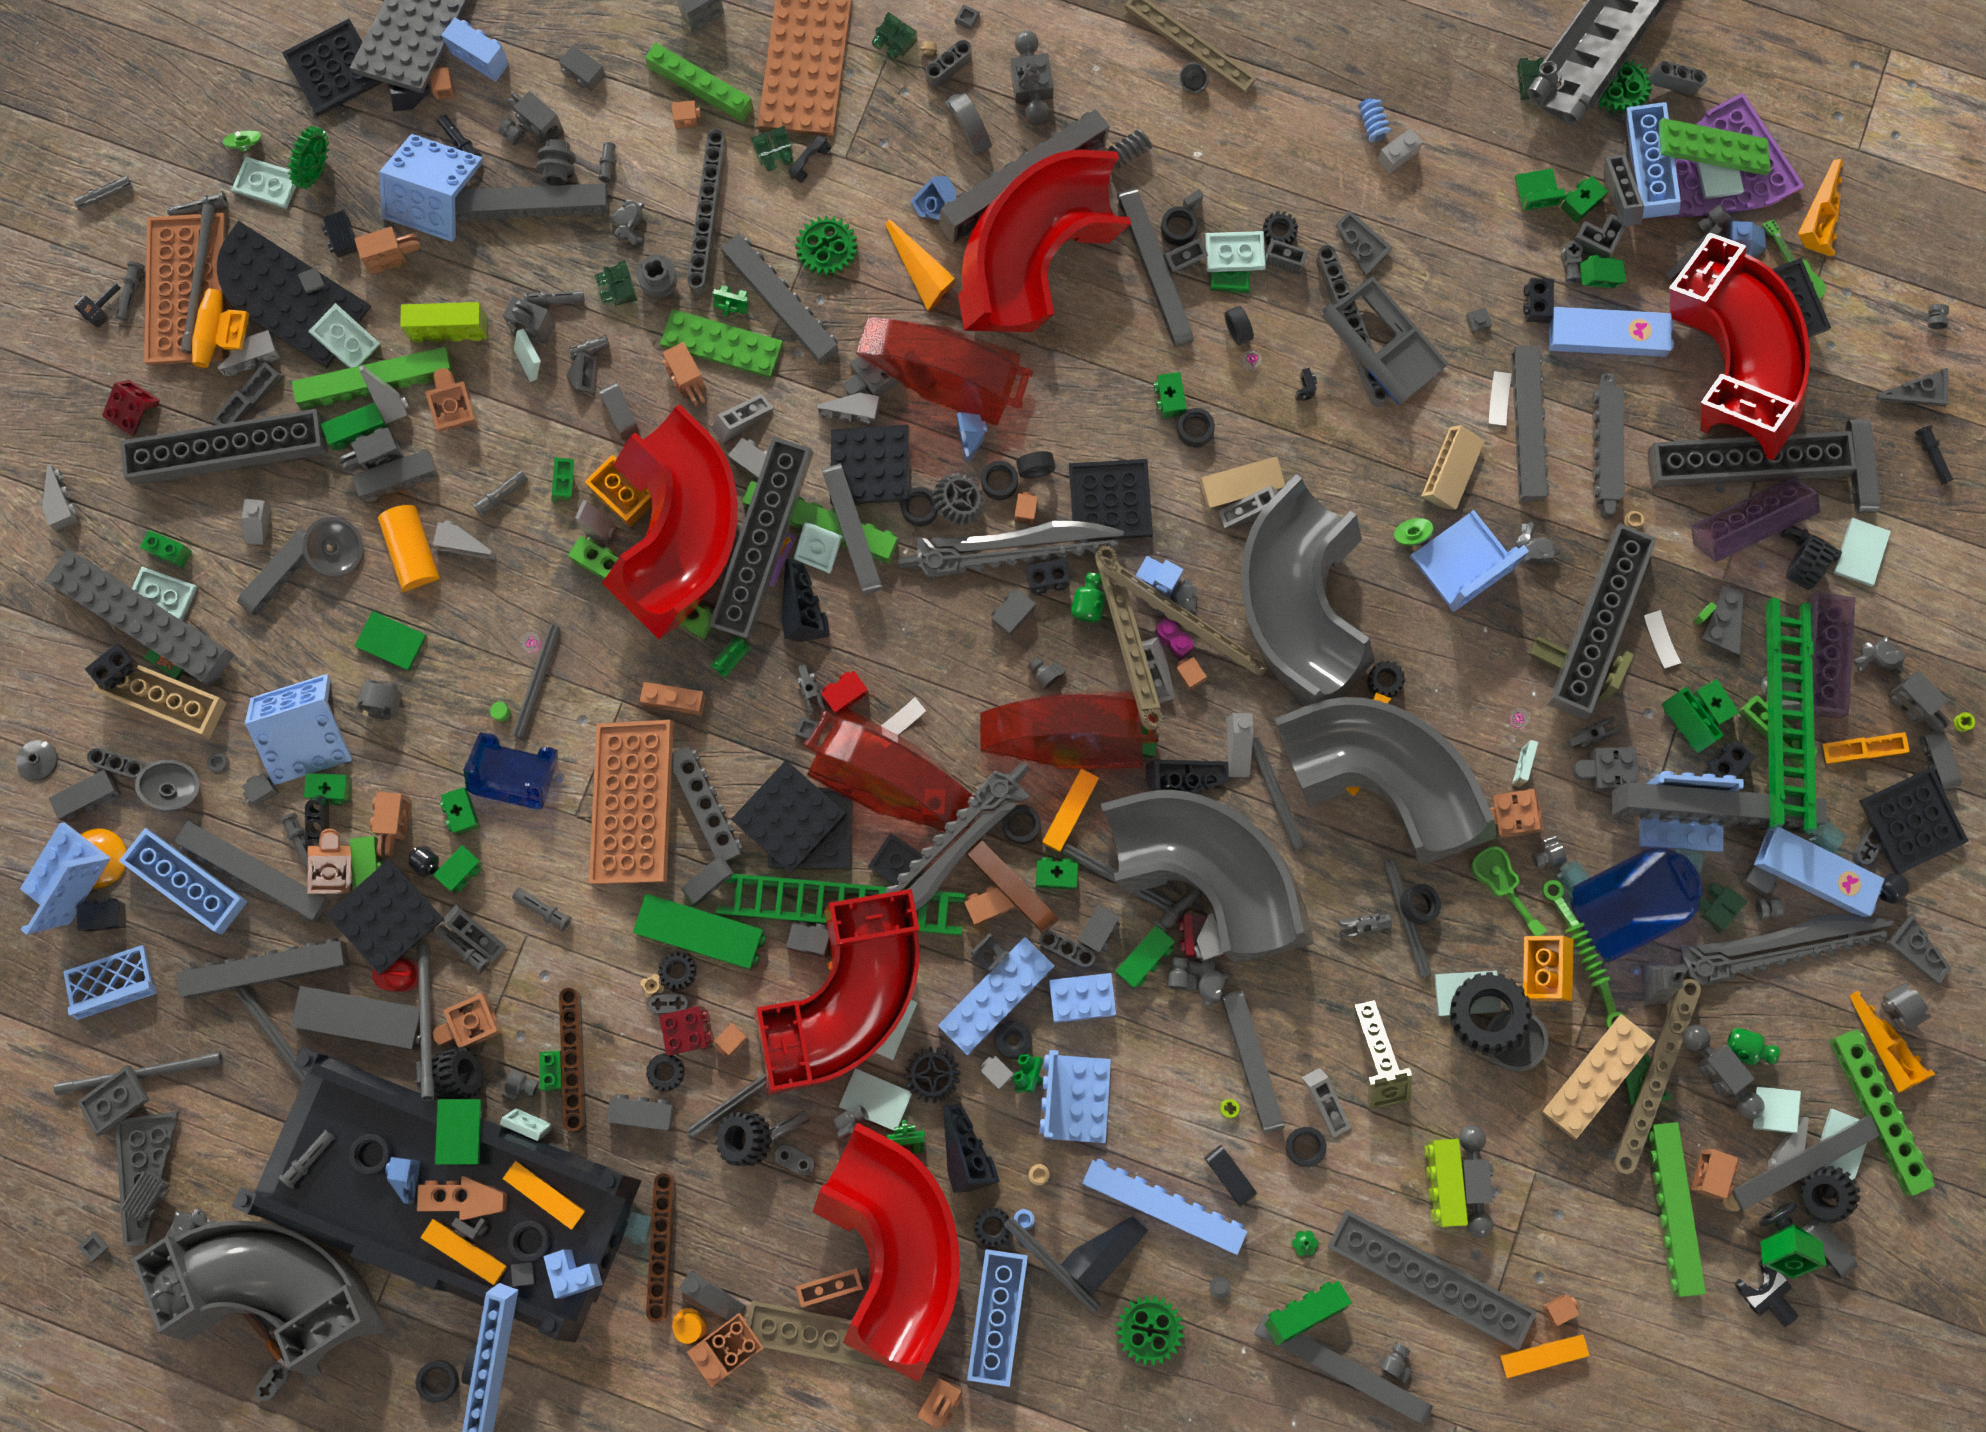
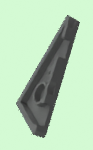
M1717 224L1665 274L1670 280L1685 268L1709 233L1720 237L1725 234Z
M1944 368L1931 375H1925L1920 379L1906 382L1899 387L1885 390L1876 395V400L1945 407L1948 404V368Z

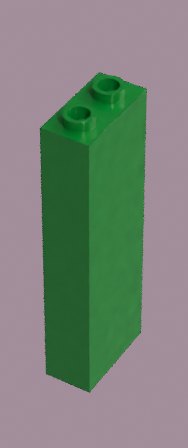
M645 894L633 930L635 935L751 971L753 966L757 967L760 955H757L759 948L763 947L766 941L763 929L650 894Z

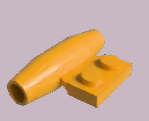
M207 289L198 310L192 339V364L201 368L209 366L217 345L226 350L243 351L249 313L238 310H228L222 313L223 293L216 289Z

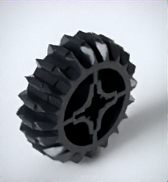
M930 1046L929 1053L927 1054L924 1048H922V1056L919 1057L915 1052L914 1056L917 1060H908L913 1065L912 1068L905 1067L906 1071L911 1072V1074L904 1076L905 1079H911V1082H908L906 1086L915 1087L910 1093L914 1094L918 1091L919 1094L916 1097L918 1100L921 1099L922 1095H925V1103H928L929 1097H932V1102L936 1103L937 1096L943 1102L944 1093L951 1097L952 1095L948 1090L950 1088L954 1091L957 1090L952 1085L953 1082L960 1083V1080L954 1078V1075H960L961 1072L954 1071L953 1069L958 1067L959 1064H951L955 1057L952 1055L947 1059L948 1051L945 1050L943 1055H941L940 1047H937L936 1053H933V1048ZM935 1058L944 1061L949 1070H938L935 1066ZM925 1059H928L927 1070L916 1073L918 1065ZM931 1064H933L935 1073L943 1074L935 1077L934 1086L930 1077L922 1076L927 1075L929 1070H931ZM950 1077L947 1085L940 1091H937L938 1080ZM916 1079L929 1081L931 1092L921 1089Z

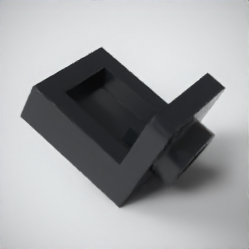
M1309 367L1301 371L1300 379L1304 389L1296 392V400H1309L1313 398L1317 390L1316 376L1314 373H1311Z

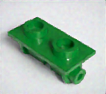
M735 635L711 663L710 667L726 678L751 647L742 638H738Z

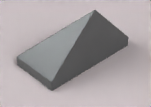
M584 352L578 353L566 375L575 389L595 394L597 357Z

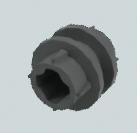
M551 139L545 142V147L538 150L537 157L540 161L536 164V170L542 174V181L554 186L565 185L567 178L572 177L575 173V168L572 164L576 161V155L570 150V144L563 140Z
M661 255L648 256L642 260L636 273L644 293L656 298L665 297L672 293L678 281L674 265L668 258Z

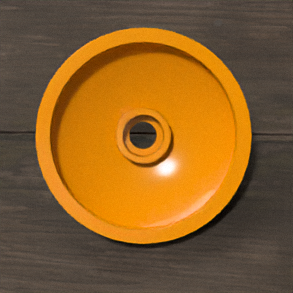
M96 828L81 833L80 835L111 858L92 889H101L112 885L121 877L126 868L125 865L119 862L127 851L125 843L117 834L106 829Z

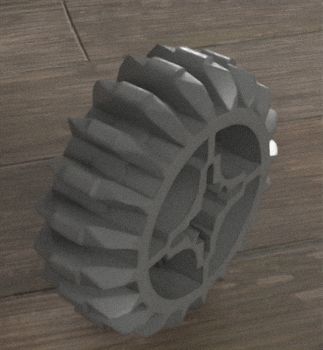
M959 472L955 475L952 473L942 477L940 482L935 485L932 493L934 495L932 501L936 503L934 509L940 510L938 515L943 514L945 516L944 521L950 519L951 524L956 522L958 526L963 523L967 525L970 522H974L982 513L985 505L982 503L985 497L981 496L983 490H978L979 483L974 484L973 478L968 480L966 474L960 476Z

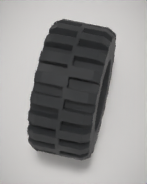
M1486 972V975L1482 976L1481 973L1476 974L1474 978L1466 979L1463 985L1457 988L1452 998L1449 1014L1453 1033L1456 1037L1460 1038L1462 1045L1469 1046L1470 1050L1475 1053L1479 1051L1482 1052V1055L1488 1056V1053H1494V1056L1501 1055V1052L1504 1051L1507 1053L1513 1047L1518 1046L1528 1032L1532 1016L1529 997L1525 996V990L1522 986L1518 987L1514 979L1510 978L1508 980L1504 974L1499 973V976L1493 975V972ZM1492 996L1505 1002L1510 1010L1508 1025L1503 1030L1497 1032H1487L1478 1028L1472 1022L1470 1015L1471 1007L1477 999Z

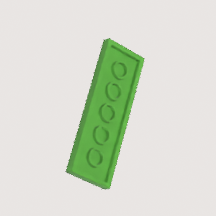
M1662 118L1659 122L1661 155L1761 175H1767L1771 171L1767 138Z
M674 309L670 313L660 342V346L667 349L684 342L691 356L770 379L772 378L783 345L782 340Z

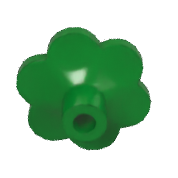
M1309 1230L1305 1232L1298 1231L1295 1234V1239L1292 1240V1246L1300 1256L1305 1254L1313 1255L1315 1248L1319 1244L1318 1240L1314 1238V1233Z

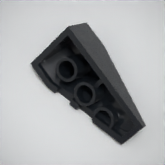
M387 83L393 112L412 110L430 93L428 84L424 92L419 93Z
M789 558L785 560L782 605L784 638L804 642L829 637L830 631L825 612L820 610L818 595L814 596L810 587L812 582L804 563Z
M1155 759L1145 764L1146 784L1150 791L1176 790L1195 794L1230 782L1228 762Z
M944 1105L947 1171L953 1193L971 1192L1000 1182L994 1161L991 1156L987 1157L982 1148L984 1143L981 1138L977 1139L972 1130L973 1124L962 1105Z
M1132 1216L1075 1248L1061 1265L1093 1295L1148 1230Z

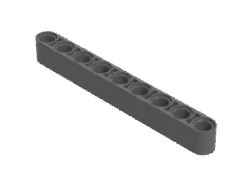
M720 129L710 130L706 141L687 277L689 288L694 295L704 294L708 285L727 147L724 133ZM716 139H721L718 143L713 142ZM712 157H719L717 160H710ZM711 174L716 175L714 178H708ZM708 192H714L711 196H706ZM705 210H711L708 214L703 213ZM705 227L709 228V229H708L707 231H705V232H702V231H701L702 228H705ZM701 245L706 246L703 250L698 249ZM699 263H703V264H704V265H703L702 267H700V268L695 267V266H696L697 264H699ZM696 281L701 282V284L698 286L693 285Z
M1137 188L1117 193L1118 202L1124 217H1130L1131 225L1128 226V229L1174 347L1194 341L1190 324Z
M1323 245L1318 251L1316 263L1332 305H1335L1349 295L1351 289L1336 250L1331 245ZM1323 254H1326V255H1328L1330 258H1329V259H1325V258L1322 257V255H1323ZM1332 271L1335 272L1337 275L1331 276L1328 272ZM1335 289H1341L1344 293H1337ZM1354 301L1348 306L1350 308L1349 311L1343 310L1340 314L1348 323H1353L1357 326V328L1353 329L1375 353ZM1351 351L1370 403L1374 407L1384 406L1389 398V394L1377 380L1372 381L1369 379L1368 376L1372 374ZM1381 393L1384 398L1380 399L1375 394Z
M1263 1314L1254 1333L1276 1344L1264 1325L1269 1317ZM1303 1334L1279 1346L1422 1425H1425L1434 1407Z

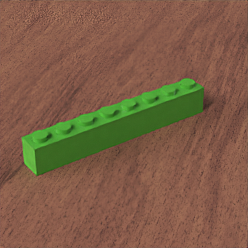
M446 347L364 365L394 389L408 388L412 384L429 383L430 380H434V373L441 368L448 369L454 375L451 356ZM360 366L292 381L295 402L301 410H311L319 405L329 406L341 400L351 401L359 396L369 397L371 393L359 371Z
M754 481L750 482L742 500L744 508L747 509L757 485ZM799 496L790 526L802 530L804 523L808 522L843 536L835 510L830 509L828 511L823 509L822 505L815 502L810 504ZM861 523L872 558L889 564L898 545L896 535L887 530L884 532L877 530V527L867 523L864 525ZM843 536L840 545L847 547Z
M1675 1122L1652 1125L1647 1141L1651 1143L1652 1151H1650L1649 1156L1655 1168L1653 1181L1658 1187L1656 1200L1658 1206H1661L1660 1224L1665 1231L1663 1244L1665 1249L1668 1250L1669 1258L1666 1259V1263L1672 1275L1670 1288L1675 1296L1679 1297L1706 1294L1679 1124Z

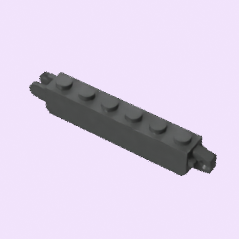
M1602 374L1599 387L1593 392L1592 403L1595 404V411H1593L1592 421L1595 422V429L1592 435L1593 441H1595L1593 460H1596V467L1593 468V479H1596L1593 497L1596 498V504H1600L1601 516L1609 519L1616 512V504L1625 496L1624 390L1620 386H1616L1614 374Z

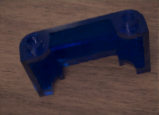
M480 732L463 769L465 787L469 793L476 796L532 809H542L547 799L558 759V750L551 747H543L539 749L538 754L500 746V741L494 734Z

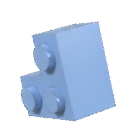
M1146 556L1136 576L1170 599L1181 580L1183 569L1167 560L1162 564Z
M563 1249L544 1256L554 1298H566L603 1285L597 1264L589 1263L576 1268L572 1250Z

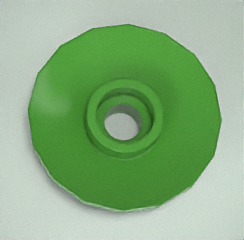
M247 130L230 134L222 142L227 148L247 151L250 149V146L259 142L262 137L257 131Z
M1424 518L1407 520L1396 528L1394 538L1402 545L1412 546L1420 544L1432 535L1434 531L1433 524Z

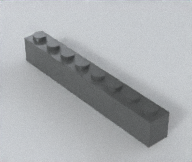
M605 183L461 190L455 197V219L459 221H468L469 219L485 221L488 218L505 220L508 217L524 219L529 216L544 218L550 215L563 217L572 214L575 216H583L584 214L602 215L603 213H609V191Z
M738 233L721 247L723 256L813 358L822 365L838 352L837 339L832 334L828 335L824 324L820 320L816 321L813 318L814 314L808 306L804 307L800 303L801 299L795 292H790L786 281L776 276L777 272L771 265H766L762 254L759 251L755 252L751 248L752 244L748 238H743Z
M1515 346L1511 352L1518 498L1519 502H1543L1546 496L1549 495V484L1546 483L1548 465H1545L1547 446H1544L1546 427H1543L1545 409L1542 408L1544 390H1541V383L1543 382V371H1540L1542 353H1539V346Z
M188 820L174 841L180 845L178 849L189 855L192 851L197 854L196 859L205 864L208 861L215 864L213 867L215 870L223 874L225 871L231 873V879L242 883V881L249 884L247 888L256 893H259L261 890L266 893L265 898L274 903L277 900L284 903L282 905L284 909L292 913L294 910L300 912L299 917L308 922L311 920L319 922L331 900L320 894H307L306 886Z
M338 938L326 940L325 944L319 945L318 942L306 944L305 948L298 949V946L285 948L284 952L279 953L277 950L267 951L264 956L259 957L257 954L247 955L244 960L237 961V958L224 960L223 964L218 965L216 962L206 963L203 968L196 969V966L183 968V972L177 973L179 996L189 999L240 989L242 987L349 967L346 943L339 941Z

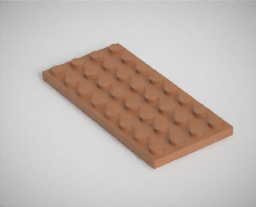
M775 0L758 129L834 137L852 0Z
M214 213L199 307L207 289H216L222 292L217 277V259L220 248L226 238V215L224 213ZM202 214L147 217L144 363L146 365L192 363V354L181 352L183 334L185 333ZM224 294L222 299V313L225 312ZM217 345L210 362L224 361L225 349Z
M657 720L597 724L589 884L667 882L674 721Z

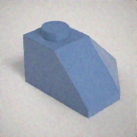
M948 176L932 177L910 202L920 217L940 220L942 206L949 201H954L957 191Z
M1732 221L1726 229V239L1745 245L1747 255L1756 258L1766 249L1765 230L1753 222Z
M960 412L957 413V427L967 463L971 461L983 443L987 426L985 421H981L980 415Z
M391 1157L390 1161L387 1162L385 1170L386 1174H388L387 1179L403 1203L413 1204L421 1161Z

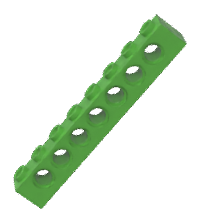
M580 536L569 552L568 557L574 563L604 580L610 570L605 569L608 563H615L618 557L614 556V552L604 546L602 549L597 546L598 543L594 539ZM592 553H598L596 559H589V556ZM697 606L692 612H697L698 617L691 620L688 615L680 626L704 640L712 628L709 624L714 611L706 606L703 608Z
M1856 1029L1829 1040L1865 1116L1872 1117L1880 1133V1136L1876 1138L1904 1196H1914L1934 1187L1933 1174L1926 1168L1923 1162L1924 1156L1916 1148L1912 1132L1905 1126V1118L1894 1103V1095L1885 1085L1884 1075L1881 1071H1878L1875 1065L1876 1059L1866 1046L1865 1036ZM1853 1048L1858 1052L1856 1059L1851 1054ZM1862 1067L1867 1070L1866 1078L1861 1075ZM1872 1087L1877 1091L1876 1097H1873L1870 1093ZM1882 1106L1886 1109L1885 1117H1883L1880 1113V1108ZM1891 1126L1896 1129L1894 1137L1890 1134ZM1901 1145L1906 1150L1904 1156H1902L1899 1152V1148ZM1911 1165L1915 1168V1174L1913 1176L1909 1172V1167Z

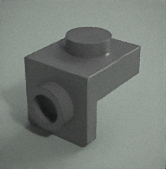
M455 1218L452 1226L456 1228L455 1232L464 1238L468 1236L472 1239H477L485 1234L488 1229L486 1224L489 1220L481 1218L474 1227L465 1220Z

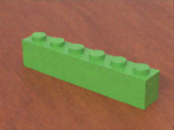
M654 43L645 56L650 70L737 120L744 122L752 111L753 104L750 96L661 45Z

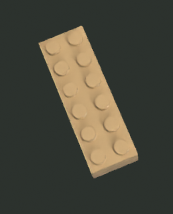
M123 658L119 660L118 666L123 664ZM140 665L135 668L131 675L122 678L113 689L105 691L97 684L93 688L95 692L208 739H210L227 702L217 696ZM108 671L102 674V679L107 677Z
M1620 1014L1545 1107L1542 1114L1576 1140L1655 1040Z

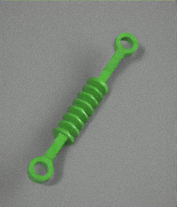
M1550 880L1543 885L1542 895L1548 901H1552L1559 910V913L1562 914L1561 916L1568 927L1565 932L1573 933V936L1570 938L1577 941L1573 948L1581 949L1576 954L1577 956L1584 955L1580 964L1587 963L1588 965L1583 970L1592 972L1587 978H1595L1591 986H1596L1599 990L1607 1014L1605 1025L1609 1029L1612 1026V1018L1619 1017L1622 1014L1617 1012L1616 1007H1614L1615 1004L1608 984V980L1611 978L1610 976H1602L1607 969H1599L1603 961H1595L1599 953H1591L1596 947L1588 946L1592 938H1584L1589 933L1588 931L1580 930L1585 925L1584 922L1579 923L1562 898L1564 893L1562 884L1556 880ZM1549 885H1554L1558 889L1556 896H1551L1548 893Z

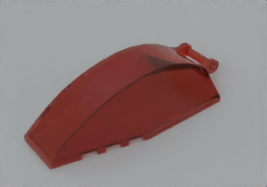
M868 317L856 351L858 356L873 366L879 367L888 373L887 375L891 378H896L904 384L903 386L908 389L911 388L920 394L921 398L957 412L978 414L981 417V421L995 426L998 425L1006 405L1022 409V399L1028 380L1033 375L1032 370L1019 366V353L950 327L912 321ZM1016 374H1019L1022 377L1014 399L1009 396Z
M1133 691L1060 692L1012 702L980 713L981 752L1005 757V755L1015 757L1021 761L1029 760L1037 762L1039 765H1052L1058 769L1142 768V743H1156L1159 741V735L1156 734V730L1148 729V734H1142V721ZM1148 715L1149 722L1156 723V718Z
M848 708L839 717L823 711L820 715L822 718L809 740H805L803 744L806 749L816 754L808 771V777L882 816L888 815L901 821L907 820L920 826L926 825L935 828V830L946 832L944 829L946 823L957 821V811L969 808L968 800L970 797H973L964 786L917 745ZM828 722L834 724L821 747L817 746L816 742Z

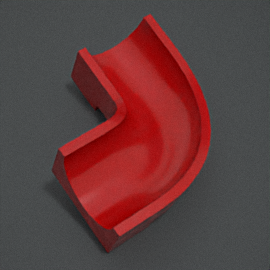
M1069 150L1048 156L1018 175L989 204L972 230L963 258V290L958 294L964 331L1034 332L1054 315L1048 281V268L1060 246L1071 239H1075V242L1109 244L1131 225L1130 217L1114 215L1109 202V179L1112 169L1119 159L1118 152Z

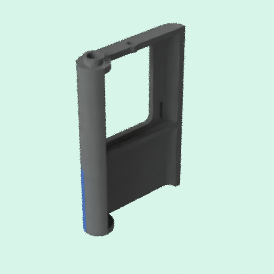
M1373 276L1335 305L1330 303L1322 310L1324 313L1322 318L1398 406L1449 364ZM1359 297L1368 303L1395 335V338L1376 354L1340 314L1341 311Z

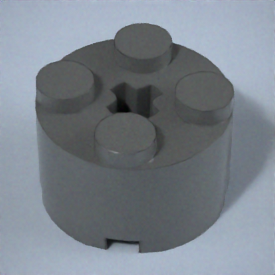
M366 679L362 685L356 709L360 713H363V710L369 712L368 716L372 718L390 720L392 716L396 719L402 693L397 690L398 686L395 684L385 683L383 685L378 684L374 680Z
M1903 983L1884 995L1883 1001L1880 1002L1882 1008L1887 1013L1891 1012L1894 1016L1893 1023L1900 1031L1902 1029L1910 1031L1931 1018V1014H1926L1925 1012L1928 1010V1007L1924 1000L1914 989L1910 991L1906 988L1909 986L1907 983Z

